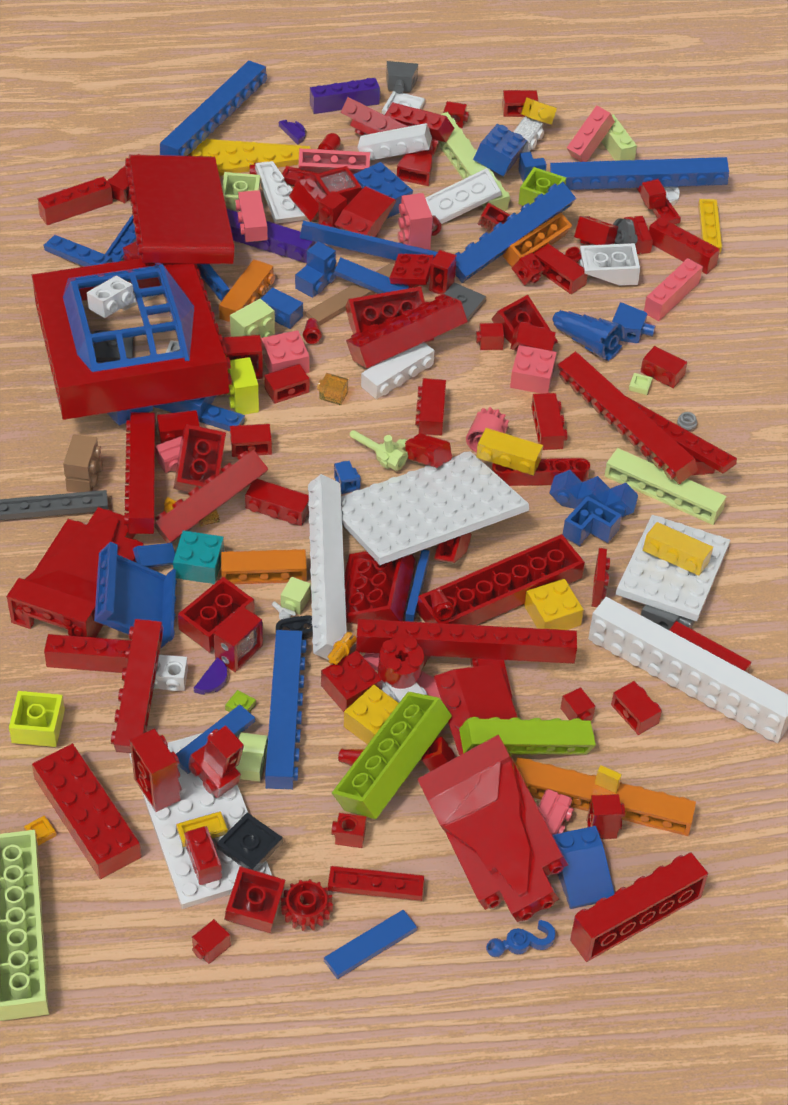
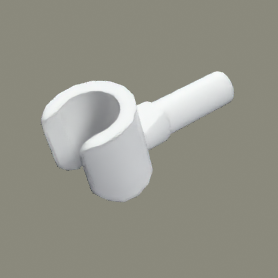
M275 601L272 603V606L279 612L280 620L296 615L295 611L282 608Z

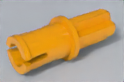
M346 632L340 641L335 642L332 651L327 656L330 664L337 665L343 657L349 654L350 648L357 641L355 635L351 640L349 639L353 633Z

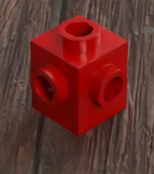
M532 252L521 257L511 268L524 285L530 282L534 284L539 281L542 272L545 270Z

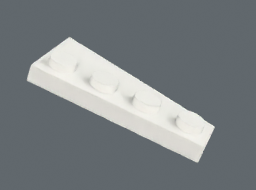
M274 162L256 163L255 170L257 175H260V184L274 223L309 220L289 197L292 188L285 183L283 175Z

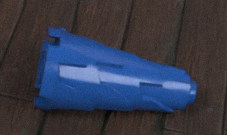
M560 310L554 314L552 319L554 326L558 330L572 337L574 341L584 345L587 350L604 360L609 361L617 355L622 345L618 344L619 340L624 341L625 338L623 325L602 318L597 319L585 314L580 315L571 311Z

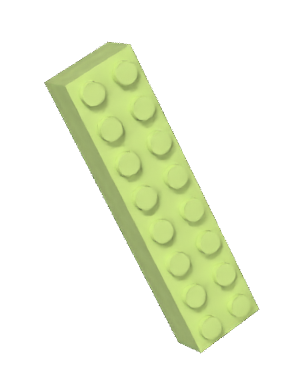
M35 830L0 834V1021L49 1015L39 856Z

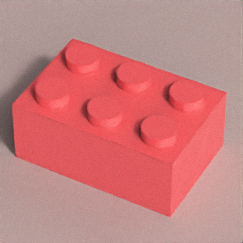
M423 193L402 196L401 204H399L401 218H398L400 232L397 233L399 243L402 242V244L430 250L433 217Z

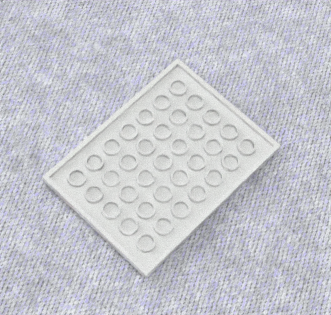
M469 451L452 457L450 461L443 463L438 468L426 465L424 468L409 471L404 475L392 477L387 481L372 484L370 487L355 490L350 494L341 496L342 525L378 564L382 565L529 511V503Z

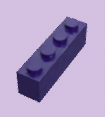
M376 78L310 87V106L313 114L342 110L348 97L365 106L379 105L380 87Z

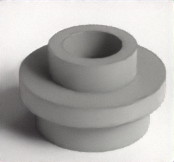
M684 412L678 417L677 424L686 430H692L697 426V419L693 413Z

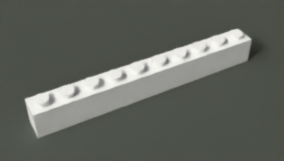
M320 474L308 484L313 654L329 660L327 656L332 651L335 642L340 641L347 632L341 487L339 482Z

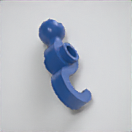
M539 920L537 928L546 933V938L539 939L532 933L517 928L507 934L506 940L502 941L498 938L489 940L486 950L492 957H500L507 949L514 954H523L529 949V946L537 950H546L554 943L555 929L549 922Z

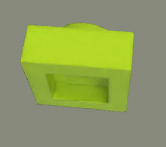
M237 690L226 703L225 710L231 712L238 705H241L250 713L256 705V699Z

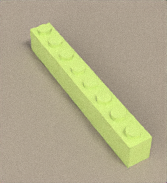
M448 112L441 114L448 117L455 129L447 142L439 141V147L462 179L486 169L487 167L473 160L477 150L471 145L470 140L465 137L462 129L457 126L454 118ZM487 168L502 193L501 196L488 202L503 211L508 210L510 195L504 190L501 182L496 179L493 171ZM488 202L482 204L484 209L487 206Z

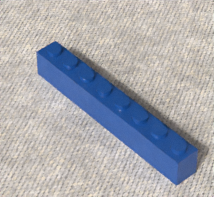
M565 183L552 185L547 190L548 193L538 195L534 199L535 202L531 205L529 203L525 204L520 209L521 212L511 214L504 224L498 223L493 228L494 231L484 233L479 238L480 241L470 243L466 246L463 253L457 252L455 254L457 255L455 275L460 282L464 283L503 255L510 245L572 206L577 198Z
M276 630L265 772L266 789L293 790V781H298V767H294V764L299 762L300 748H296V743H300L301 729H297V724L302 722V711H298V706H303V693H299V688H304V675H300V671L305 670V657H301V655L306 653V640H302V631Z

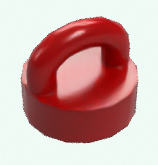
M433 215L432 229L436 225L437 229L432 231L431 236L437 235L442 228L439 219Z

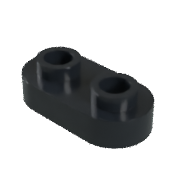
M305 615L281 619L276 624V630L302 631V638L313 637L312 616Z

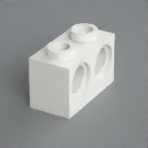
M117 275L87 292L89 309L104 318L108 317L134 301L133 284Z
M159 655L154 689L185 691L188 673L187 657Z

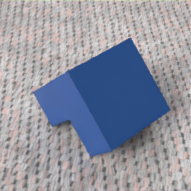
M531 152L520 153L518 171L522 182L525 181L533 167L546 171L547 164L544 158L533 159Z

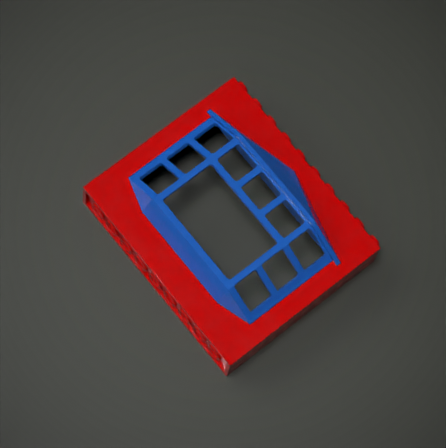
M142 258L31 274L37 313L63 420L229 393V385H232L231 374L228 373V369H231L230 359L227 357L225 345L223 346L222 335L219 334L218 324L215 323L214 312H211V304L208 301L207 292L204 290L203 280L200 279V272L197 269L196 263H142ZM116 275L133 284V293L144 326L91 334L82 301L88 300L87 292ZM164 294L166 304L147 307L144 305L142 297ZM170 313L172 322L153 325L149 322L148 315ZM175 330L180 351L157 354L153 333ZM146 335L150 355L128 359L123 338ZM116 339L120 360L97 363L93 343Z

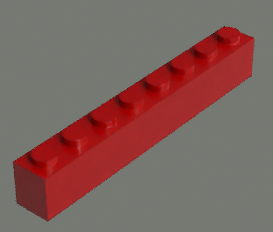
M131 412L130 420H126V432H130L126 433V445H130L126 446V458L130 459H126L125 468L126 471H129L125 472V484H129L125 485V498H129L125 499V511H129V513H124V525H129V534H154L155 413Z

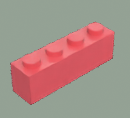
M299 148V169L322 173L348 166L352 174H355L370 167V152Z
M687 258L646 297L644 312L651 318L660 321L700 283L703 266Z

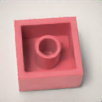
M298 330L261 338L262 357L269 373L300 364L304 371L309 373V354Z
M519 345L512 369L510 388L540 394L548 393L557 352Z

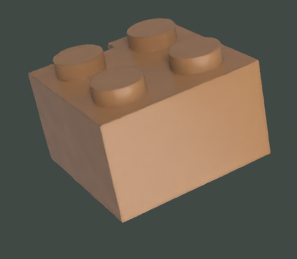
M73 434L63 463L68 492L92 491L93 486H97V473L101 472L103 461L99 458L101 446H98L97 437Z

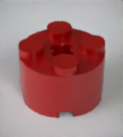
M397 637L383 642L379 655L378 675L384 683L386 681L391 684V687L405 689L413 686L420 678L424 653L417 640L412 637Z

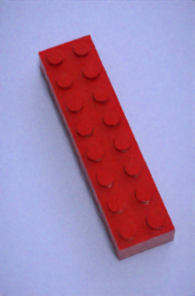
M560 534L436 588L441 589L454 606L453 615L449 619L439 620L433 615L430 596L433 590L418 596L417 613L424 622L478 625L525 604L526 591L562 579H565L568 584L582 579L585 562L563 534Z

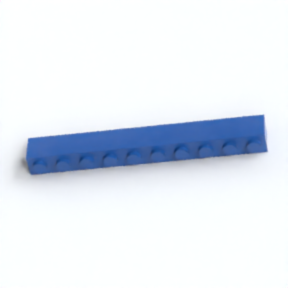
M248 60L160 142V155L188 156L266 82V66Z
M727 157L550 163V172L566 177V186L569 190L639 188L643 182L659 179L663 187L728 185L729 178Z

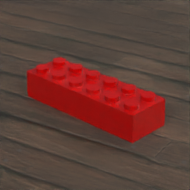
M442 294L436 296L435 300L419 304L418 308L414 310H405L398 317L386 319L383 324L372 325L363 333H355L346 342L353 361L365 368H369L468 321L461 301Z
M73 743L32 763L34 779L100 880L141 858L139 841Z
M692 852L685 856H677L667 866H659L649 876H641L629 887H621L611 897L607 899L601 898L593 907L589 909L584 908L577 912L570 937L571 943L586 962L592 960L701 898L708 872Z

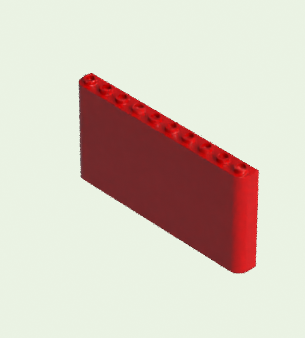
M129 154V157L125 158L126 177L128 178L129 196H131L130 202L133 224L135 225L136 244L138 245V255L142 257V263L233 264L234 242L216 158L213 156Z

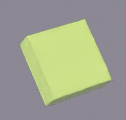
M634 373L629 385V391L647 395L653 378Z

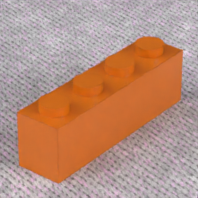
M560 212L510 245L503 257L513 267L521 257L531 252L534 253L547 243L553 245L565 237L572 224Z
M253 259L219 304V319L230 322L231 314L264 296L269 285H272L275 280L273 266Z
M306 549L221 552L222 577H225L233 584L288 583L291 577L306 582Z

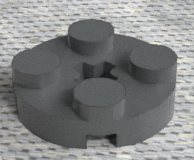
M617 219L613 223V225L619 227L614 244H636L637 235L635 234L633 220Z

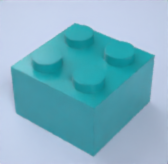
M183 530L173 560L176 579L215 584L221 567V552H224V536Z

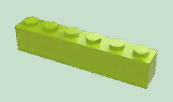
M471 717L459 728L463 753L498 734L511 754L587 755L596 745L591 721H582L579 718L572 720H561L560 718L541 720V718L521 720V718L500 719L493 717L490 719H480L478 717Z

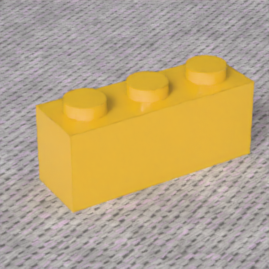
M485 428L478 442L476 458L534 475L542 457L543 445Z
M656 522L646 534L642 551L699 576L710 562L713 546Z

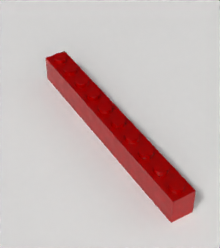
M575 351L558 364L560 378L564 382H569L571 388L576 393L579 392L586 403L590 402L598 414L602 413L609 424H614L621 435L625 434L633 446L637 445L646 458L649 456L658 469L662 468L670 480L674 479L678 484H681L698 471L695 458L579 353Z
M358 619L356 650L362 653H380L383 642L397 637L415 638L422 648L424 656L575 664L577 653V630Z

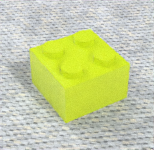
M250 357L230 360L231 369H228V373L231 374L232 385H229V393L226 394L230 395V409L234 408L235 412L243 415L258 413V382Z
M18 691L9 724L11 742L57 747L65 712L63 695Z

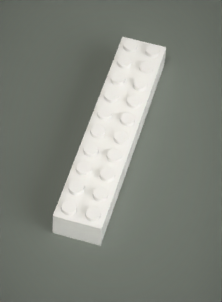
M605 597L593 612L588 640L592 641L595 645L607 649L612 654L627 660L632 665L638 666L650 675L658 677L670 686L678 688L688 696L698 699L708 707L716 709L726 717L736 720L746 728L756 731L766 739L772 740L777 744L787 731L788 694L608 597Z

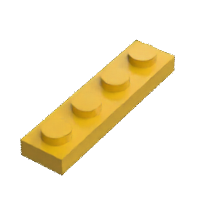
M699 199L701 239L720 249L719 253H721L722 243L717 200Z

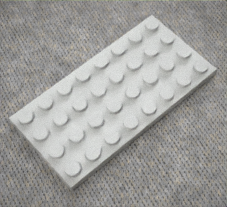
M202 733L169 742L168 749L176 754ZM177 765L181 775L178 778L182 788L180 790V801L155 812L143 792L142 795L181 908L185 909L231 895L240 865L217 849L216 843L223 836L213 838L212 841L221 863L222 878L211 883L199 885L187 849L182 846L176 824L221 811L229 831L248 811L238 785L216 798L212 793L210 794L206 791L203 781L198 776H194L192 772L187 774ZM267 861L256 870L272 875Z

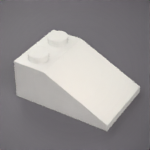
M635 243L580 246L585 274L619 286L638 285L640 265Z

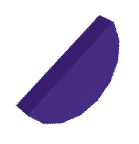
M287 120L279 121V127L297 145L303 142L305 139V128L301 123L297 121L295 123L287 122Z
M219 658L215 659L194 686V693L205 695L206 692H218L224 687L227 681V667Z

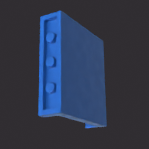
M109 542L99 552L94 621L128 635L130 627H134L135 619L161 621L163 626L162 648L172 641L175 635L176 570L172 569L167 575L147 568L117 555L118 545Z

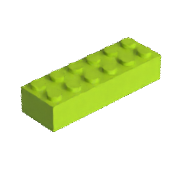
M409 691L406 693L333 790L332 795L344 811L367 816L372 819L378 818L452 717L440 698Z

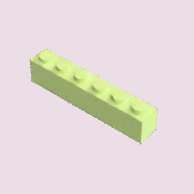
M619 448L616 449L606 464L605 477L620 484L626 482L632 489L714 525L724 509L727 496L689 479L678 484L674 479L670 480L662 468L658 469L653 463Z

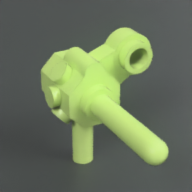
M355 430L350 432L351 438L376 451V458L383 467L398 471L405 465L408 458V453L405 449L406 439H399L397 442H393L392 436L386 435L384 443L378 444Z

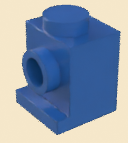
M350 460L334 463L335 481L340 483L341 494L360 490L361 477L357 473L356 468L352 467Z

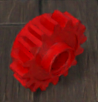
M311 879L308 881L299 880L295 885L291 883L290 889L284 890V897L281 898V914L285 915L286 923L292 921V928L294 929L301 925L302 931H305L306 926H310L313 931L315 930V924L321 927L324 926V919L329 920L330 912H333L332 895H328V888H323L321 882L315 883Z

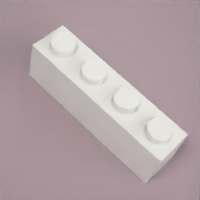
M425 123L360 136L358 150L359 152H370V160L429 150L432 137L428 125Z
M423 342L379 362L361 373V387L377 400L397 386H401L410 378L417 376L418 373L430 368L434 364L435 350Z

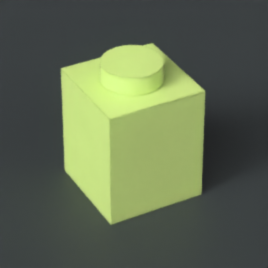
M291 577L281 593V607L295 611L296 614L300 615L311 597V583Z

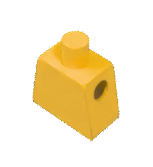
M526 97L521 114L552 125L557 107Z

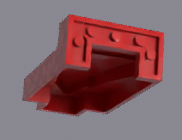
M98 507L87 524L67 519L35 570L25 579L18 578L7 594L11 623L31 629L35 618L67 629L68 636L96 638L103 627V624L94 621L99 552L109 542H113L118 545L117 555L136 562L133 548L144 546V543L133 539L136 534H129V525H124V515Z
M499 734L417 779L440 826L445 831L478 902L485 910L495 908L501 901L505 900L510 913L519 922L530 919L534 913L542 909L552 907L559 900L548 876L561 872L564 867L568 866V863L511 753Z

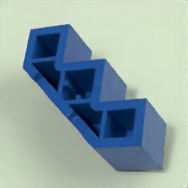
M571 470L555 475L549 492L561 506L575 509L586 496H589L618 512L622 517L634 513L638 494L626 482L610 489L598 476L582 482Z

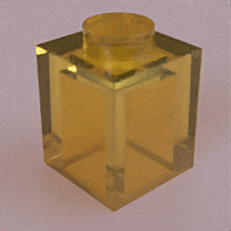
M326 373L323 380L320 379L318 382L319 399L342 405L348 394V379Z

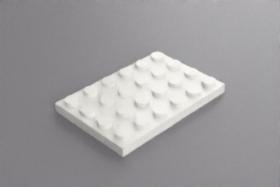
M652 515L617 587L616 595L697 621L729 547L730 539ZM656 522L713 546L710 562L699 576L642 551L646 534Z

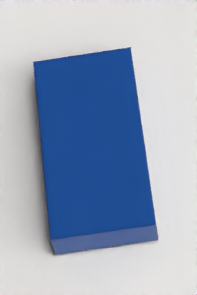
M172 543L136 546L133 548L136 562L147 568L173 565L175 552Z

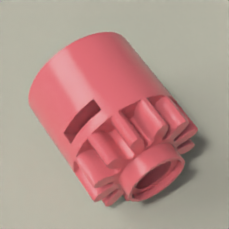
M489 407L486 410L482 408L477 413L467 433V445L477 453L478 442L485 428L506 433L509 420L505 419L506 415L501 414L499 409L493 410Z

